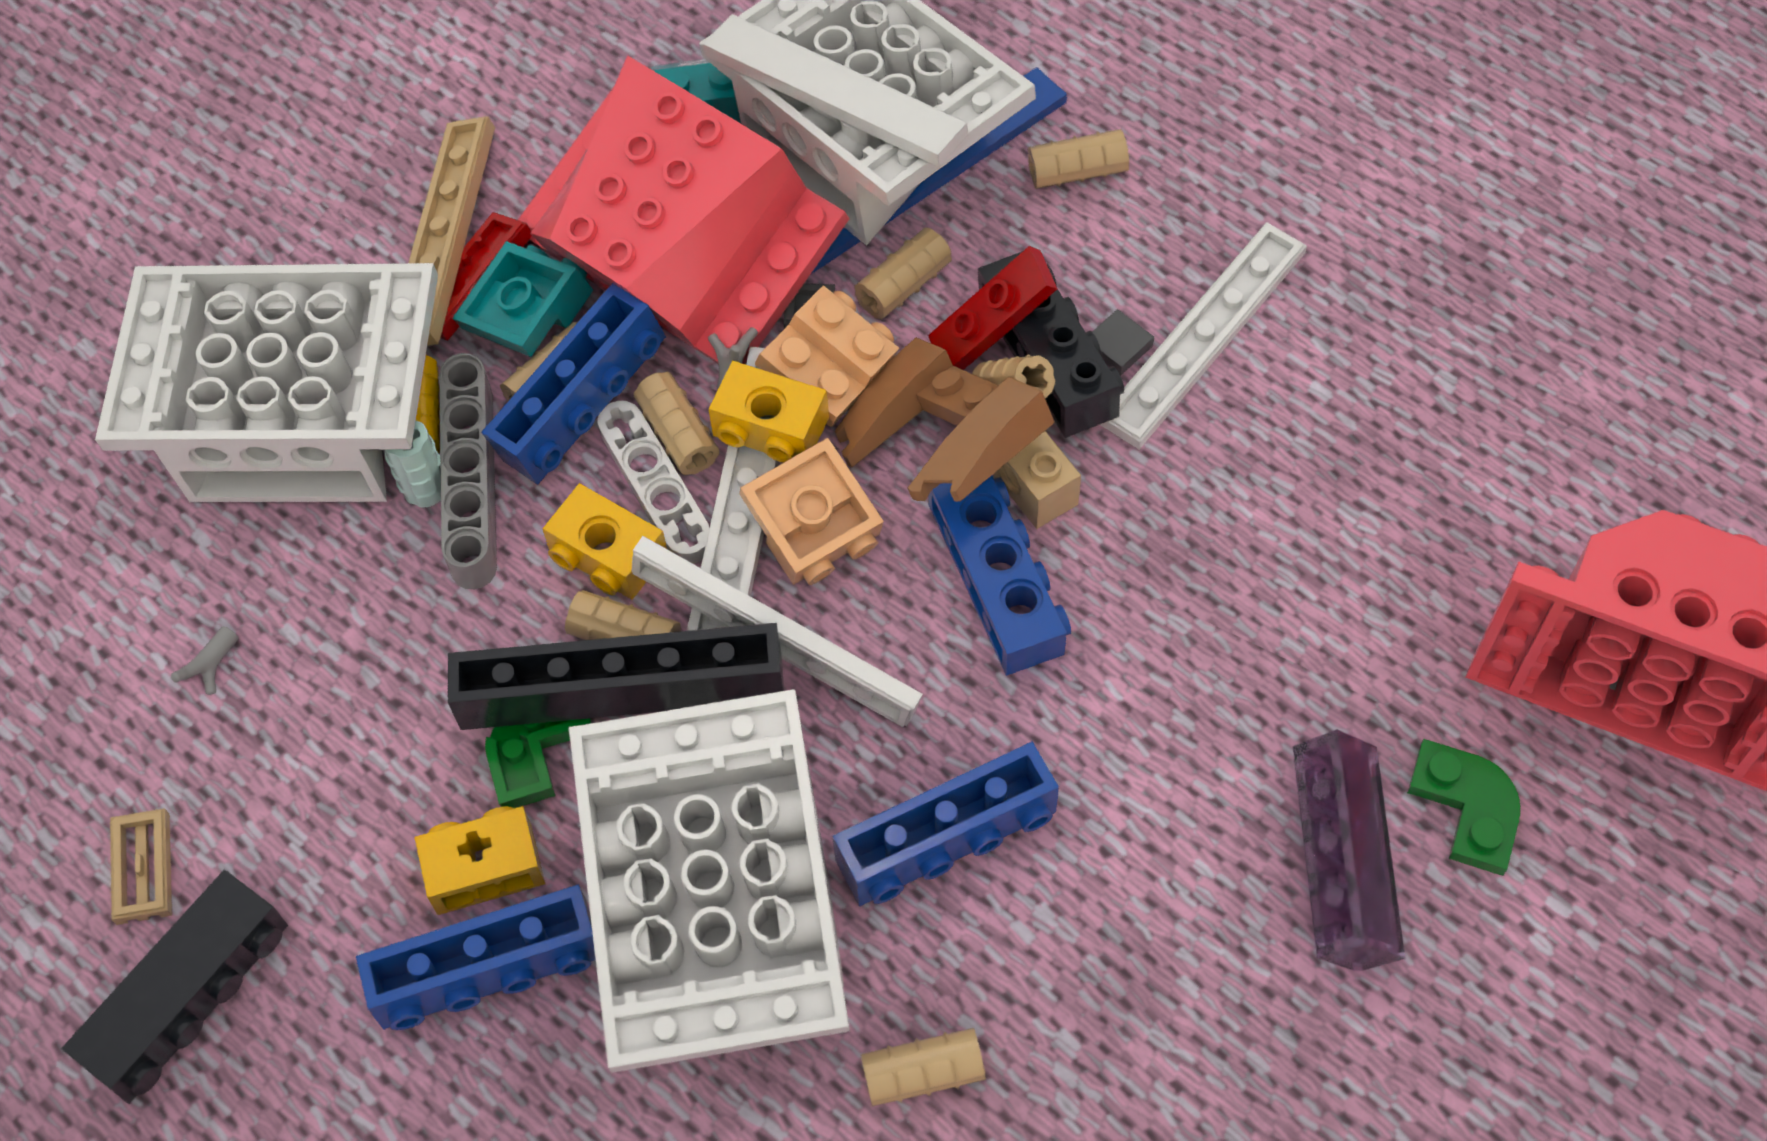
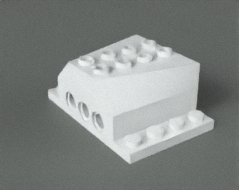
M761 0L738 16L967 122L968 136L945 162L938 167L706 57L703 43L710 36L699 43L702 57L732 80L741 124L782 148L806 188L844 210L850 218L844 227L866 246L922 181L1036 99L1035 85L920 0Z
M434 264L135 266L96 433V442L103 451L154 450L189 502H387L382 449H411L438 279Z
M795 689L569 727L609 1070L613 1073L849 1032L850 1027L843 990L844 982L838 938Z

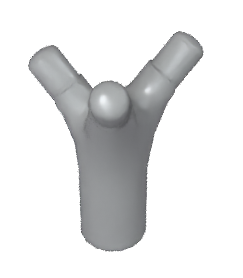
M751 327L737 344L732 345L731 348L725 347L715 333L708 337L709 342L715 349L719 363L717 390L732 360L742 363L748 346L758 334L755 328Z
M221 627L191 662L171 674L172 681L179 682L201 674L206 694H215L217 666L239 640L238 636L229 628Z

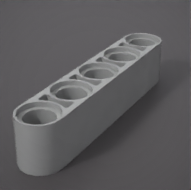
M460 353L448 358L441 366L439 374L441 549L452 579L456 584L464 589L475 590L490 583L497 570L494 449L481 433L493 419V394L483 362L472 354ZM473 425L472 427L463 430L464 427ZM475 468V469H473V470L470 471V472L461 473V472H463L465 469ZM477 511L472 516L461 517L467 512ZM479 555L473 561L462 562L468 556Z

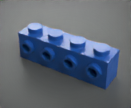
M613 283L607 288L482 430L481 433L503 462L537 485L549 472L558 467L563 455L582 434L590 430L596 417L614 397L623 392L628 380L646 360L655 355L660 343L666 338L650 307Z
M1032 741L832 835L835 861L859 907L870 901H873L875 904L887 902L903 891L904 885L920 877H924L925 880L937 878L953 867L954 861L973 853L975 856L987 854L1000 846L1004 837L1021 829L1024 832H1032L1047 824L1052 819V814L1056 813L1059 786Z
M579 884L355 956L367 1008L383 1030L387 1028L405 1030L415 1027L425 1020L424 1016L445 1009L449 1012L464 1011L478 1005L481 1001L480 998L500 991L506 994L519 993L533 987L537 979L555 973L562 976L574 975L588 969L591 966V962L596 960L591 915Z

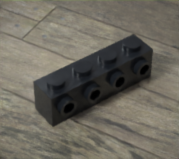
M1023 251L978 268L979 290ZM1047 264V266H1048V268H1049V270H1050V273H1051V275H1052V277H1053V279H1054V282H1055V284H1056V286H1057L1054 273H1053L1052 269L1050 268V266ZM1057 289L1002 338L1014 357L1037 355L1047 359L1053 366L1055 385L1045 400L1053 420L1064 438H1067L1119 417L1120 395L1124 393V384L1118 370L1114 366L1108 367L1101 357V349L1093 332H1085L1079 323L1078 313L1073 301L1069 297L1063 298Z
M224 869L61 1049L127 1104H130L137 1095L148 1092L157 1083L162 1074V1067L178 1049L187 1047L197 1038L202 1030L203 1021L219 1003L228 1001L236 994L243 982V976L258 959L267 957L275 950L281 941L282 932L288 924L270 903Z

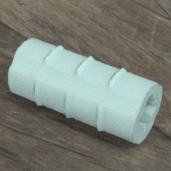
M415 421L411 449H384L385 460L390 466L391 474L396 480V486L399 491L403 493L408 503L424 508L433 506L441 501L440 455L435 448V442L429 435L426 427L422 422Z

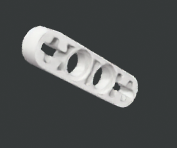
M628 401L609 403L598 415L597 422L604 444L651 524L663 530L667 550L692 564L701 562L710 528L708 522L640 409ZM617 419H622L624 423H629L631 436L634 440L626 444L621 430L618 427H614L613 422ZM648 454L657 459V464L650 471L636 472L630 468L632 460L639 455ZM664 492H673L680 497L677 506L667 511L656 509L652 502L657 495ZM682 519L690 535L697 537L698 543L694 546L689 547L685 541L681 542L676 523Z

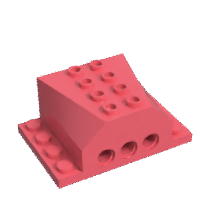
M627 55L615 86L518 220L527 223L532 232L530 234L532 237L529 239V242L560 262L563 258L571 260L587 273L586 279L606 291L613 283L646 303L660 327L717 364L719 363L715 349L708 340L711 334L715 333L725 347L731 348L732 345L737 344L751 327L755 328L758 334L748 346L742 364H746L750 346L759 347L850 218L844 210L806 188L782 148Z
M1661 510L1591 535L1569 579L1560 577L1555 571L1547 567L1530 566L1518 562L1472 658L1465 678L1767 791V546L1759 544L1749 536L1731 534L1702 524L1692 516ZM1618 680L1615 690L1609 688L1610 684Z

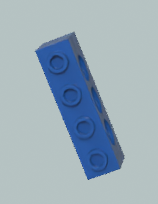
M991 475L961 501L953 500L950 493L952 483L939 484L928 496L929 508L1005 675L1007 676L1065 655L1066 637L1071 634L1068 616L1062 605L1054 606L1047 592L1051 588L1047 572L1040 561L1033 563L1027 550L1030 548V540L1025 525L1021 519L1013 520L1007 508L1010 506V498L1003 480L1000 477L994 479ZM986 521L991 525L980 528L971 525V523ZM994 563H1006L1010 565L1011 568L1007 570H996L991 568L990 565ZM1016 605H1023L1032 611L1026 614H1017L1012 612L1010 608Z

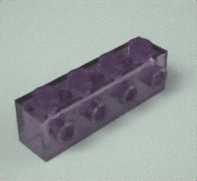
M1338 729L1292 746L1317 959L1353 971H1364L1405 959L1377 747Z

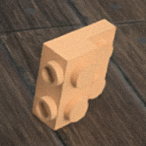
M823 285L794 314L789 325L759 354L755 365L761 370L827 390L829 419L826 424L832 427L855 403L862 391L881 369L896 355L899 347L894 344L893 334L885 325L879 322L870 324L856 312L855 303L849 295L842 291L832 293Z
M829 438L824 439L740 487L739 495L767 536V546L793 585L803 579L806 580L808 585H813L834 571L833 561L849 553L853 560L858 559L870 552L878 544L875 537L880 534L884 521Z

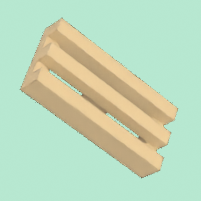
M163 808L110 817L112 921L116 925L126 924L128 920L133 919L138 921L149 920L150 916H172L170 814ZM148 824H153L155 901L151 902L149 896ZM135 827L136 904L127 906L126 828Z

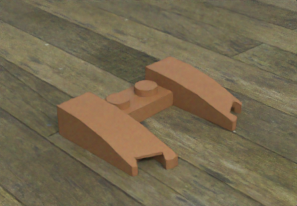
M916 337L895 355L862 391L835 430V434L840 443L849 440L850 444L842 450V454L847 465L853 467L923 410L956 425L957 427L944 439L907 489L912 499L926 501L930 492L939 484L952 483L950 493L953 500L961 501L1055 422L1042 390L1011 377L1005 379L1000 385L994 384L953 366L945 349Z

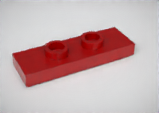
M492 212L465 245L447 309L441 339L448 341L460 327L452 319L505 242L524 247L532 237L530 234L532 231L527 223Z
M1028 246L928 335L931 344L947 351L953 366L962 370L966 369L1058 289L1041 250Z

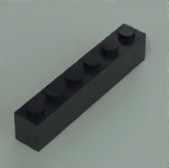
M777 623L448 653V705L460 730L663 712L784 691L782 652Z

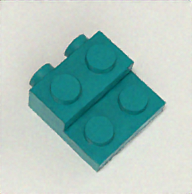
M506 241L452 319L463 330L532 357L554 324L564 328L571 324L593 292V288L585 279L587 273L571 260L563 258L560 262L550 258L545 252L533 245L523 248Z

